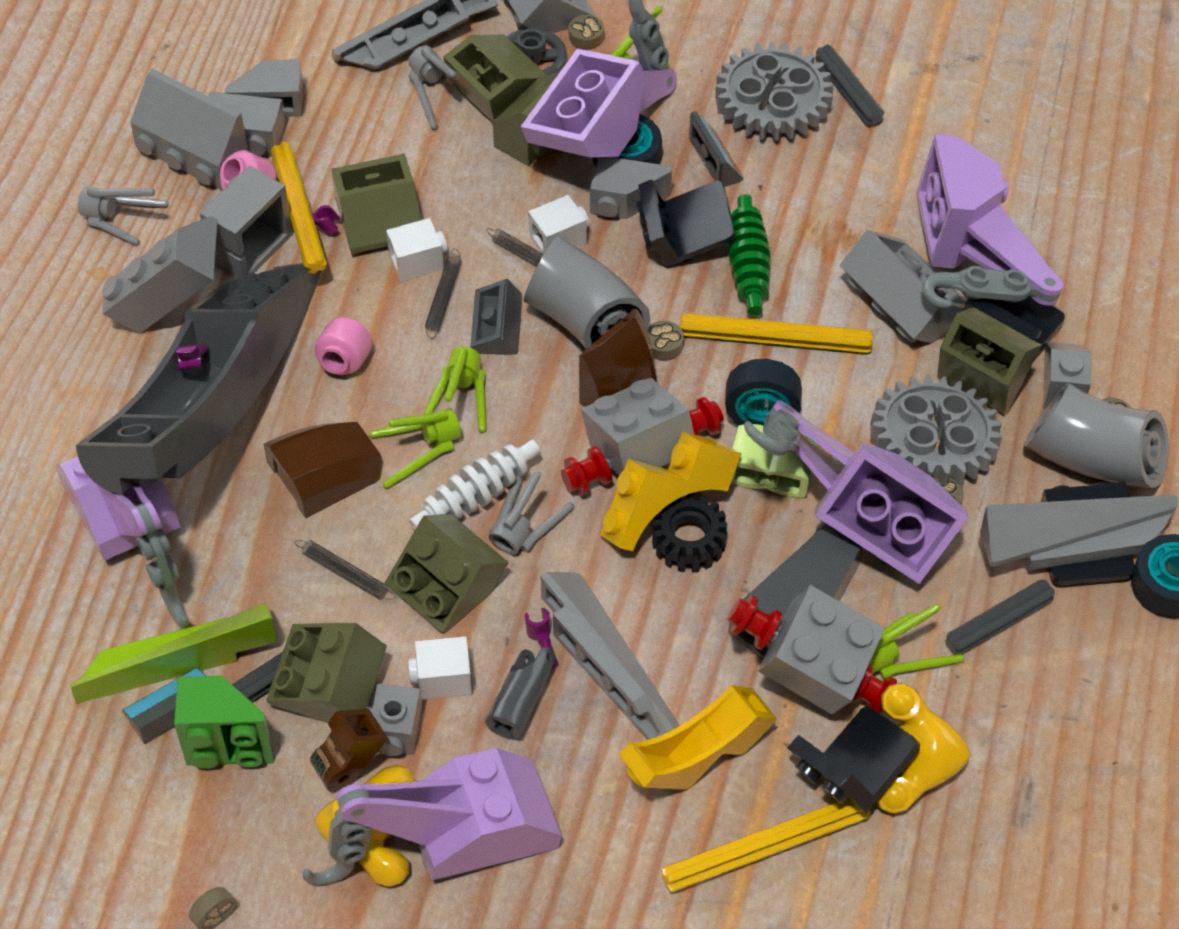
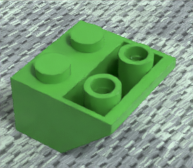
M223 676L178 677L174 725L186 766L194 765L198 768L210 769L217 765L238 764L242 767L251 768L257 767L262 763H274V753L265 714Z

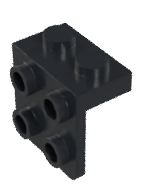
M652 179L638 184L641 200L637 201V208L642 220L647 225V229L643 230L644 240L650 251L656 250L667 267L730 243L736 238L726 190L721 181L711 182L669 200H665Z
M1029 296L1025 300L1016 303L997 299H968L964 310L974 307L1041 344L1037 355L1044 348L1046 342H1049L1063 325L1065 314L1053 306L1039 304Z
M1098 482L1089 486L1077 487L1061 485L1052 489H1044L1041 502L1129 497L1126 482L1112 484ZM1132 555L1053 566L1049 567L1052 581L1055 584L1072 585L1128 580L1133 576L1135 565Z
M866 706L860 709L824 753L799 734L787 748L800 760L795 767L814 784L819 779L822 780L824 783L821 787L839 803L842 804L847 799L867 813L918 753L920 743L915 737L871 707Z

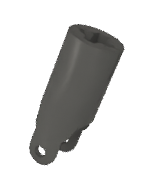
M550 647L541 648L536 659L530 650L525 649L520 652L485 720L487 727L495 734L507 739L520 738L555 662V654Z

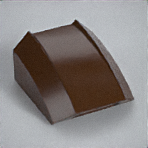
M633 309L579 355V403L582 406L586 407L593 404L600 397L610 396L622 391L636 381L648 378L656 381V366L652 344L637 309Z
M358 422L327 423L310 426L279 436L263 444L268 465L274 473L278 474L305 519L376 483L380 478L381 454Z

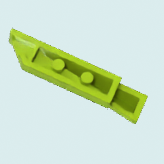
M263 603L228 618L101 650L81 679L70 684L75 702L78 704L180 677L197 667L202 671L237 662V652L277 642L267 603Z

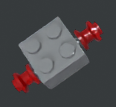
M652 378L636 381L622 391L610 396L600 397L593 404L581 408L590 448L587 450V458L580 462L572 456L564 460L565 468L561 470L563 482L570 492L576 491L580 496L589 493V484L598 480L602 485L611 483V468L620 475L625 468L628 458L658 467L667 465L671 462L672 450L678 443L682 431L694 435L707 431L712 436L720 433V424L724 421L722 411L715 401L710 402L706 397L697 399L695 402L696 409L689 411Z
M809 585L791 601L781 624L779 623L782 612L774 609L769 614L757 608V597L750 595L746 601L741 598L736 601L727 618V621L732 623L730 632L737 636L741 632L746 631L755 636L754 646L760 650L766 646L769 640L772 641L758 672L830 714H834L858 698L868 702L869 707L878 713L882 712V694L888 686L897 684V679L892 676H888L883 681L873 676V665L869 663L884 632V627L812 585Z

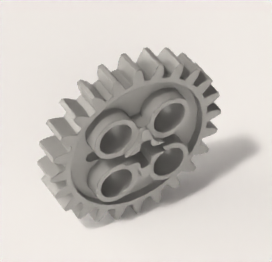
M770 42L766 50H763L759 44H755V52L751 53L748 49L742 48L741 57L732 54L730 55V64H722L721 73H717L715 99H718L717 108L718 110H724V120L734 118L733 128L736 129L745 125V135H750L756 130L759 131V137L762 140L766 137L767 133H772L775 141L779 140L780 133H786L790 139H793L795 130L806 135L808 125L818 128L819 119L827 118L828 109H831L834 87V84L830 83L831 73L824 72L825 64L823 62L814 64V54L803 57L801 47L794 52H790L787 43L783 45L781 50L776 49L773 42Z
M926 375L925 381L922 384L914 377H910L908 387L898 381L894 391L885 389L883 399H877L875 410H873L870 422L872 426L870 437L876 439V447L898 454L932 478H939L943 486L947 485L949 477H953L960 485L963 484L965 474L975 480L977 479L979 469L986 472L990 462L995 461L1002 440V434H1000L1002 423L995 421L996 409H986L988 404L987 398L974 399L976 394L975 388L964 392L961 390V381H958L952 387L948 386L946 377H942L939 384L933 383L929 375ZM934 409H935V414H936V416H935V420L933 421L932 418H933ZM940 439L939 446H938V451H937V446H936V444H937V440Z

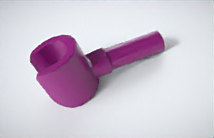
M329 205L319 207L312 214L315 225H318L326 235L334 234L338 230L334 221H339L341 218Z
M201 344L200 346L176 347L179 371L202 368L201 356L208 352V346Z
M541 608L543 621L537 623L532 622L529 619L528 612H526L525 625L528 637L537 640L541 648L550 647L553 650L549 637L551 623L548 610ZM556 656L552 668H555L559 665Z

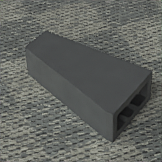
M825 524L743 600L746 601L750 595L758 598L757 608L769 614L774 609L781 611L782 617L779 624H781L791 601L809 585L814 586L840 602L860 565L863 547L828 524ZM729 622V633L763 660L772 641L769 640L766 646L760 650L754 646L755 636L746 631L741 632L737 636L730 632L732 623Z

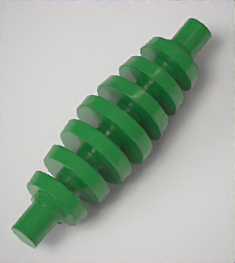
M744 194L737 198L738 208L731 214L736 238L729 243V261L739 299L747 303L748 314L759 315L763 311L762 301L769 295L771 251L761 212L758 208L753 207L752 197Z

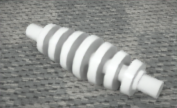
M533 439L519 448L509 444L501 449L502 454L498 451L488 454V461L480 458L473 461V467L465 465L459 469L460 477L453 474L447 480L448 488L442 484L435 490L437 500L432 495L427 496L423 500V510L409 519L414 530L417 528L423 515L452 514L455 518L460 519L463 517L462 509L470 514L478 510L477 503L485 507L492 502L491 495L498 497L504 491L503 485L509 487L516 481L515 474L521 477L528 471L527 461L541 453L538 444Z

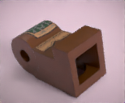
M369 708L335 712L328 722V726L332 730L331 733L310 757L311 765L326 789L330 792H336L351 785L365 771L388 739ZM363 726L367 728L370 735L359 736Z

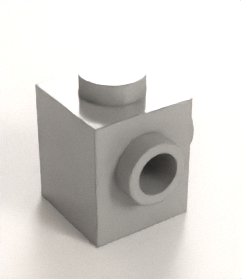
M377 684L373 707L366 706V708H369L388 737L378 752L387 756L414 755L423 711L421 690L419 688ZM363 726V727H362L363 733H368V734H369V731L367 730V728Z

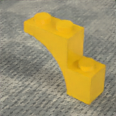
M682 431L678 443L672 450L668 469L628 458L624 470L618 477L617 490L611 507L604 516L601 536L621 549L633 551L639 537L649 522L673 501L690 493L703 490L728 492L742 453L722 442Z
M730 685L714 702L684 724L649 740L629 742L618 755L628 766L627 774L643 788L689 790L722 754L744 755L777 721V718L751 687Z

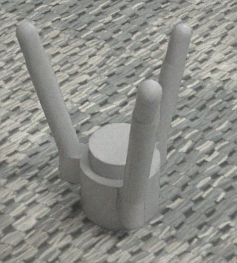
M421 46L410 55L409 65L413 71L408 77L415 85L431 129L435 130L438 126L422 82L435 83L443 75L448 79L449 77L454 78L456 72L444 63L431 47Z
M86 186L79 195L78 211L81 216L88 217V226L101 228L124 241L138 245V238L107 223L104 219L114 216L117 204L167 207L168 202L167 200L142 198V196H153L155 190L152 188H97Z
M536 471L533 473L512 509L525 474L521 477L515 476L516 481L511 485L497 521L489 531V539L493 545L507 554L515 555L519 549L528 552L536 540L574 509L573 503H567L530 533L528 528L531 524L521 512L541 478L540 472Z

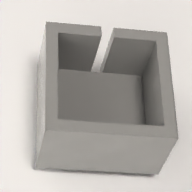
M250 165L239 176L232 178L228 186L214 200L207 202L200 212L201 220L210 216L217 219L215 266L235 278L248 273H255L293 235L285 185Z

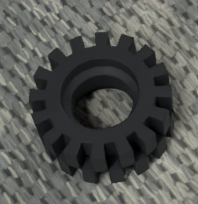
M690 493L687 495V500H682L680 497L673 501V504L670 503L663 508L653 519L652 545L653 549H656V556L659 560L665 557V565L669 568L674 563H678L677 571L685 572V566H691L692 573L699 572L700 564H703L705 569L712 567V560L718 562L722 551H725L727 536L726 515L723 510L719 512V504L713 501L708 505V497L702 494L699 501L694 500V493ZM692 524L701 527L705 531V536L699 540L686 541L675 536L674 530L681 525Z

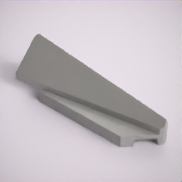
M424 0L332 50L331 57L334 61L343 60L377 70L469 20L470 16L494 9L498 6V2L496 0Z
M1176 495L990 505L985 509L980 534L991 567L1025 558L1028 569L1032 570L1139 554L1144 545L1158 537L1167 523L1171 522L1178 505V498Z
M546 572L541 575V599L554 612L553 636L640 733L649 740L679 727V723L583 576L576 572Z

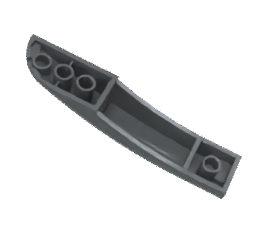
M303 263L274 267V270L258 274L254 272L248 273L224 283L184 312L186 320L170 349L139 392L115 416L75 445L80 464L92 481L110 492L123 494L137 482L152 483L162 478H182L214 450L246 414L277 368L307 309L321 271L311 274ZM201 344L208 346V352L201 356L202 368L179 371L176 347L200 346Z

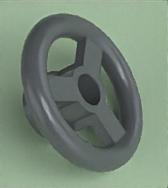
M525 28L506 36L535 64L545 60H555L550 67L542 70L547 75L561 71L566 64V47L563 41L552 32L544 29ZM546 42L551 44L554 48L546 49Z

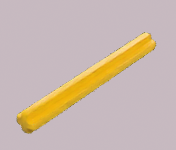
M282 141L280 145L272 147V157L279 181L286 188L290 219L303 264L309 273L316 274L317 271L324 270L327 263L293 150L290 148L289 143Z
M692 313L682 314L680 328L684 336L862 353H869L873 344V332L865 329Z
M847 799L842 804L837 801L665 866L662 869L664 884L669 892L682 890L866 820L870 817V810L865 813Z

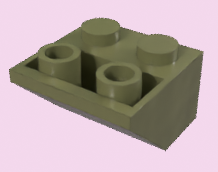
M504 34L470 35L443 56L444 62L456 72L454 78L449 77L450 81L492 122L535 80L547 75Z
M560 71L535 80L493 121L494 147L528 167L539 156H544L550 148L527 143L520 126Z
M405 153L331 169L335 200L351 254L387 247L386 230L422 220L414 181Z
M972 307L956 313L940 347L937 377H946L947 382L953 386L958 381H961V390L964 392L975 388L976 394L974 398H987L988 406L1006 415L1041 344Z
M452 514L423 515L386 579L385 584L441 633H446L490 595L509 562Z
M357 623L292 624L266 702L270 705L326 723L330 721L337 711L365 709L368 706L387 645Z

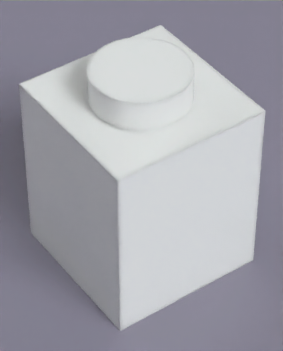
M569 195L528 211L529 236L541 253H545L548 246L557 236L577 248L587 244V228L590 226L589 218L583 207H577Z
M430 218L386 230L389 256L400 282L444 269L443 254L448 252L446 240L442 231H435Z
M466 636L415 641L416 658L408 659L410 684H419L422 700L472 695Z

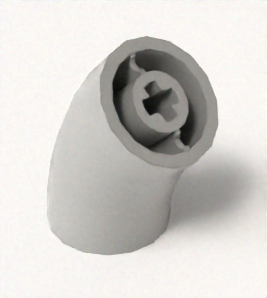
M558 236L554 238L542 256L523 299L525 303L563 326L586 349L633 309L638 310L647 331L651 320L649 308L622 279L595 258Z
M1070 383L1065 384L1051 400L1035 423L1024 445L1041 457L1081 475L1109 483L1126 482V486L1154 488L1161 483L1167 469L1169 456L1167 427L1162 415L1158 411L1135 409L1113 404L1096 398Z

